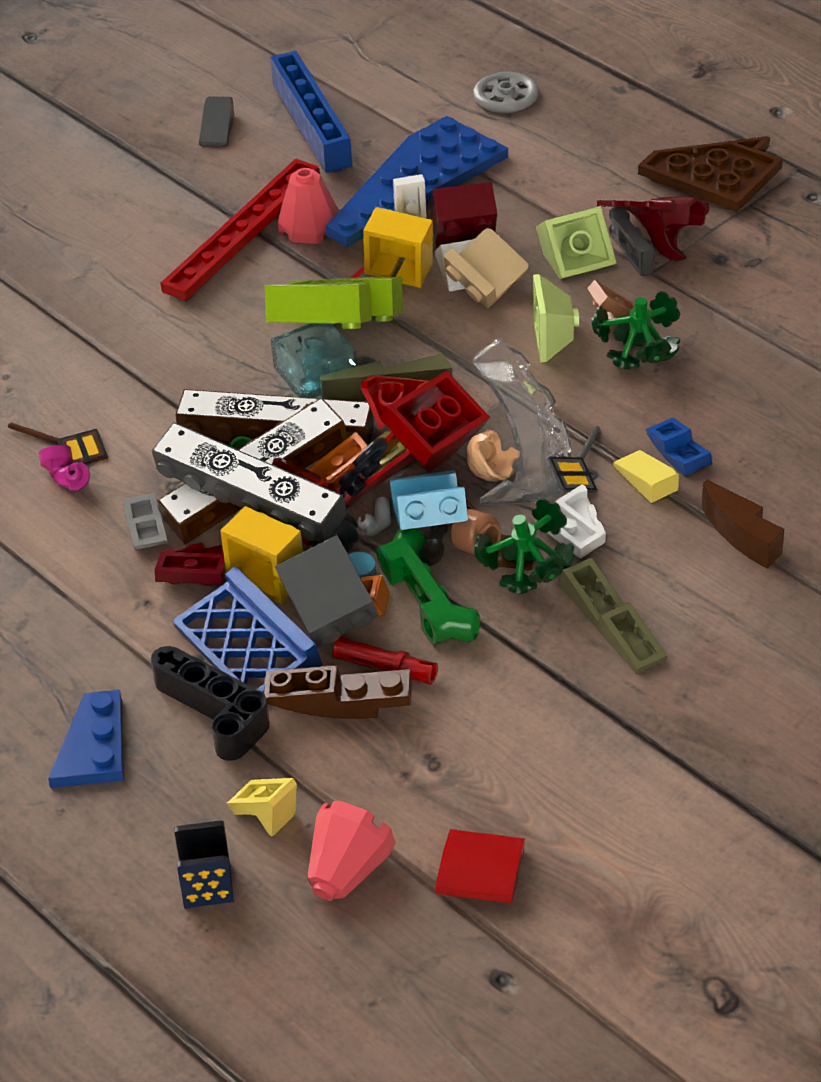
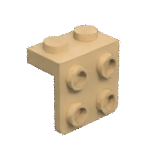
M485 229L459 254L451 248L443 256L446 274L454 282L459 281L466 288L468 295L474 301H480L486 308H490L529 269L528 263L492 229Z

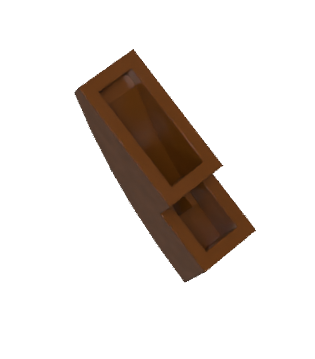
M709 480L703 482L702 509L712 525L734 548L754 562L768 568L783 552L784 528L763 519L762 506Z

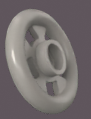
M509 71L497 72L483 77L477 82L473 90L476 103L485 110L495 113H515L525 110L535 103L539 95L538 85L532 78L522 73ZM522 85V86H524L525 88H524V89H520L519 86ZM492 89V92H485V90ZM518 96L522 97V99L516 101Z

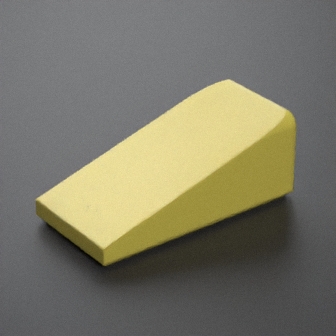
M641 450L613 462V466L650 503L678 491L679 474L671 467Z

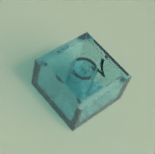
M310 323L271 338L274 368L298 397L315 398L320 396L321 375L357 366L356 351L332 323Z

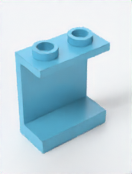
M455 470L389 479L392 509L400 530L468 521L464 486L458 487Z

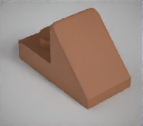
M594 280L587 288L594 298L592 301L593 305L596 308L601 306L603 310H606L608 320L629 316L630 311L634 308L633 302L597 280ZM617 325L610 326V334H613L614 329L618 327Z

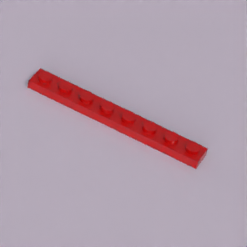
M295 158L160 282L161 291L187 301L280 214L291 174L301 168L313 169L320 174L319 166Z

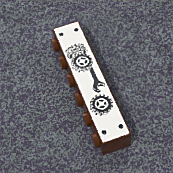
M184 389L175 414L176 422L217 441L232 442L240 436L254 439L272 429L277 423L296 414L304 406L312 404L318 398ZM324 399L344 420L347 438L357 432L368 445L374 428L373 413L368 402Z
M321 397L312 404L304 406L299 412L288 419L277 423L272 429L261 436L250 440L238 450L290 473L297 474L345 441L347 433L344 420ZM186 483L167 492L165 496L158 500L164 521L184 544L192 541L242 509L230 502L223 503L212 494L203 490H193Z

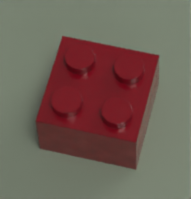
M492 182L432 190L430 217L433 220L436 248L444 244L475 239L485 229H492L495 232L498 213Z

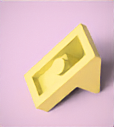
M293 778L250 780L227 804L234 815H256L268 834L274 836L295 815L297 783Z

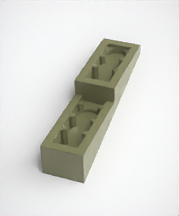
M444 353L386 368L383 367L380 361L321 375V397L333 400L366 401L361 389V381L370 375L432 380L446 370L452 375V367Z
M592 557L562 570L559 586L636 674L666 660L667 654L630 602L626 604L622 602Z

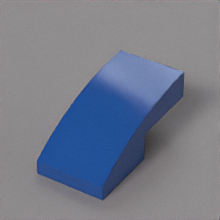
M675 418L668 419L646 429L648 437L658 451L684 476L712 464L711 452L694 442L691 429Z

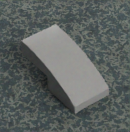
M155 493L122 499L134 550L167 544Z

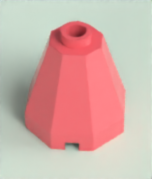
M301 168L291 174L278 219L279 233L283 236L284 232L287 233L288 239L293 243L317 244L323 241V235L326 234V225L339 212L321 175L313 169Z
M339 800L333 801L331 807L329 803H324L316 816L307 877L310 885L313 887V893L327 901H332L333 898H345L390 855L396 844L391 828L383 822L380 828L372 823L375 816L365 809Z

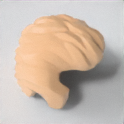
M486 430L475 435L466 447L469 469L475 476L488 482L503 481L509 478L515 471L512 465L520 456V451L512 447L507 451H502L500 438L493 430Z

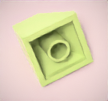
M601 206L545 220L536 226L543 255L559 279L617 264Z
M540 274L533 275L534 329L540 362H547L574 340V327H579L578 308H572L571 298L568 294Z

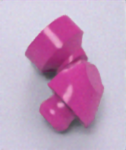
M54 445L43 448L38 452L41 466L49 471L55 483L69 488L70 491L81 490L88 484L90 471L83 462L72 463L68 466L73 461L70 446Z

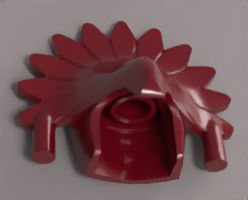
M688 196L660 197L643 202L597 200V206L619 207L629 211L647 230L659 254L675 261L687 258L677 247L679 231L688 225H704L706 215L709 213L708 203H705L700 198Z

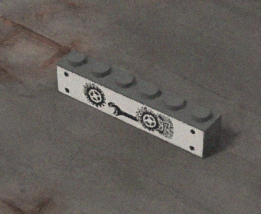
M175 422L172 423L152 449L156 469L164 477L176 478L185 482L193 490H203L212 494L223 503L230 502L242 509L246 506L257 512H262L275 520L300 530L301 537L306 540H315L322 543L330 539L347 516L343 495Z

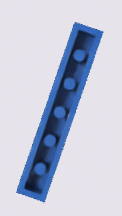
M292 51L271 56L273 85L325 173L352 167L350 137L298 52Z

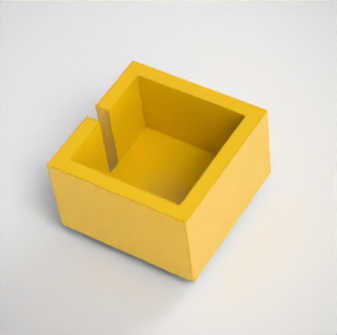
M375 207L363 230L364 274L375 277H392L403 257L405 260L396 277H402V284L421 288L433 265V220Z
M245 506L220 530L226 573L236 566L269 599L283 604L289 598V595L275 566L303 552L301 531Z

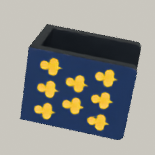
M219 820L174 827L179 857L177 870L184 908L234 902L224 821Z

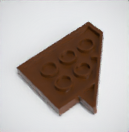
M764 136L655 150L638 165V174L738 212L782 169L783 159L765 152L770 146V137Z

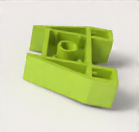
M402 277L291 280L287 284L264 285L266 322L342 323V329L361 328V323L371 321V316H375L376 322L393 321L394 315L403 314Z

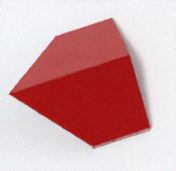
M370 375L361 381L362 392L379 429L381 430L385 427L379 417L389 405L430 380Z

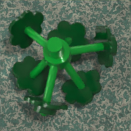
M665 291L658 292L655 299L650 301L651 311L647 308V299L638 297L635 299L634 308L630 311L629 316L608 320L607 311L599 306L592 317L593 332L599 338L601 337L603 343L609 340L610 326H618L614 329L613 336L616 340L623 341L625 347L623 351L609 350L606 356L613 359L612 363L621 369H630L631 366L639 367V359L643 363L667 361L680 349L678 345L680 339L678 337L666 336L662 339L651 323L652 319L654 323H662L667 328L672 325V322L678 321L680 318V311L676 307L677 300L674 297H669ZM647 342L644 348L636 353L637 358L629 354L633 344L643 346Z
M540 498L536 502V508L532 511V515L537 522L532 525L527 523L524 515L515 516L512 520L514 528L511 535L505 536L498 543L493 544L487 534L482 535L479 533L476 535L477 542L474 545V553L477 560L485 567H489L491 570L498 569L497 551L502 548L503 558L509 562L515 561L516 573L503 575L499 582L500 586L508 588L512 593H527L529 590L537 588V582L547 583L562 574V570L570 567L575 559L573 544L569 543L566 545L565 543H560L553 550L537 537L536 531L538 529L543 533L550 531L553 535H557L561 532V528L566 526L567 518L561 512L560 506L556 502L550 503L547 499ZM536 546L549 555L546 560ZM537 560L539 564L535 567V571L529 577L523 574L524 565L527 561L533 562Z

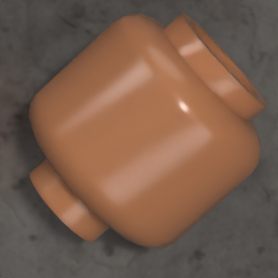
M467 509L468 521L452 524V542L462 552L475 555L474 545L477 542L476 535L479 533L482 535L487 534L493 544L500 542V524L490 513Z

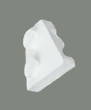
M582 484L555 501L560 506L561 512L566 516L567 524L561 528L559 534L553 535L550 531L547 534L559 543L573 544V553L580 559L605 543L606 533L602 523L597 520V512L594 505H591L589 502L586 486Z

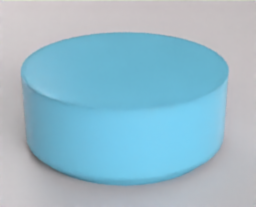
M365 552L348 554L360 577L375 576V560L370 554Z

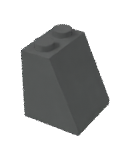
M338 535L275 566L298 615L317 647L323 644L334 643L342 634L354 628H363L373 618L379 616Z

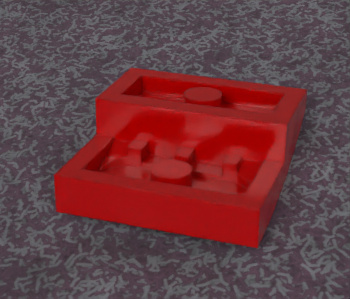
M450 829L439 866L435 894L512 904L518 884V870L524 854L525 838Z

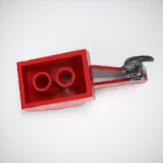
M446 370L385 409L379 419L391 432L385 438L375 439L353 461L355 469L348 471L339 480L338 483L341 486L334 492L343 495L345 508H347L358 498L414 460H417L430 472L448 460L481 430L490 419V416ZM401 442L407 450L374 474L381 467L379 461Z

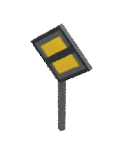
M594 427L578 457L547 458L562 492H571L582 484L586 486L587 492L598 491L584 459L595 441L600 427Z

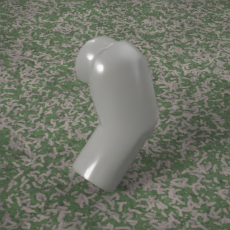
M385 497L375 499L374 515L366 513L365 520L361 516L359 517L357 524L363 535L375 536L391 524L389 499Z

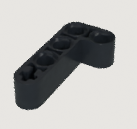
M163 646L153 652L151 655V665L156 688L160 692L213 719L212 733L215 752L218 757L227 761L240 759L268 731L270 721L267 698L261 691L176 647Z

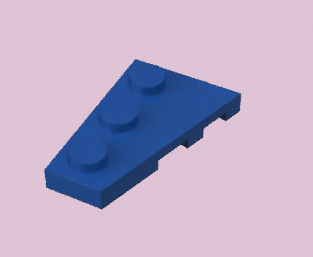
M120 690L84 693L49 775L50 788L124 780L122 698Z

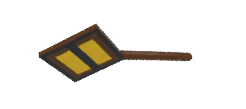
M12 422L8 424L10 429L57 445L70 446L73 461L68 466L72 463H80V461L86 465L108 458L97 428L57 438Z

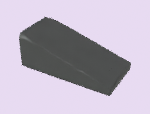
M206 97L199 146H227L234 118L232 97Z

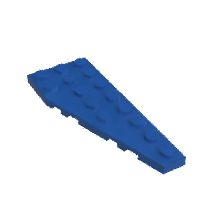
M448 116L441 118L405 139L326 225V236L345 247L363 239V230L375 207L395 211L393 179L422 174L425 180L426 203L432 200L433 189L454 187L464 183L507 159L509 148L477 132L475 129L465 126L454 118Z

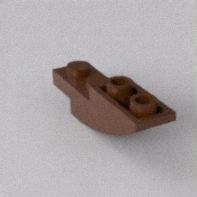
M337 665L275 670L266 672L264 694L267 698V704L297 713L342 719L378 718L379 708L411 706L413 678L410 669L339 675Z

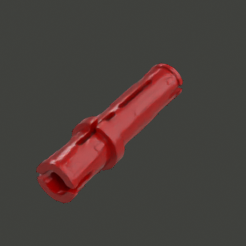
M341 636L334 642L332 649L333 658L381 671L410 669L414 680L428 685L433 684L438 672V664L436 662L412 657L406 651L392 652Z

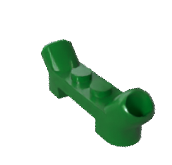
M399 528L392 542L377 546L376 548L377 560L383 574L391 585L402 581L406 583L420 604L421 629L432 644L435 645L447 639L468 643L474 641L480 629L479 612L476 609L454 605L449 602L444 586L441 584L437 585L429 565L422 563L419 559L425 546L424 535L417 528L400 530Z

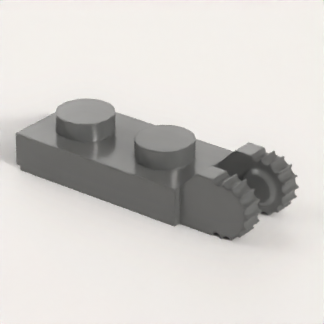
M619 207L611 208L609 212V218L612 222L609 227L611 237L640 276L652 274V261L655 260L653 246L642 237L639 228L634 227L630 222L628 211Z

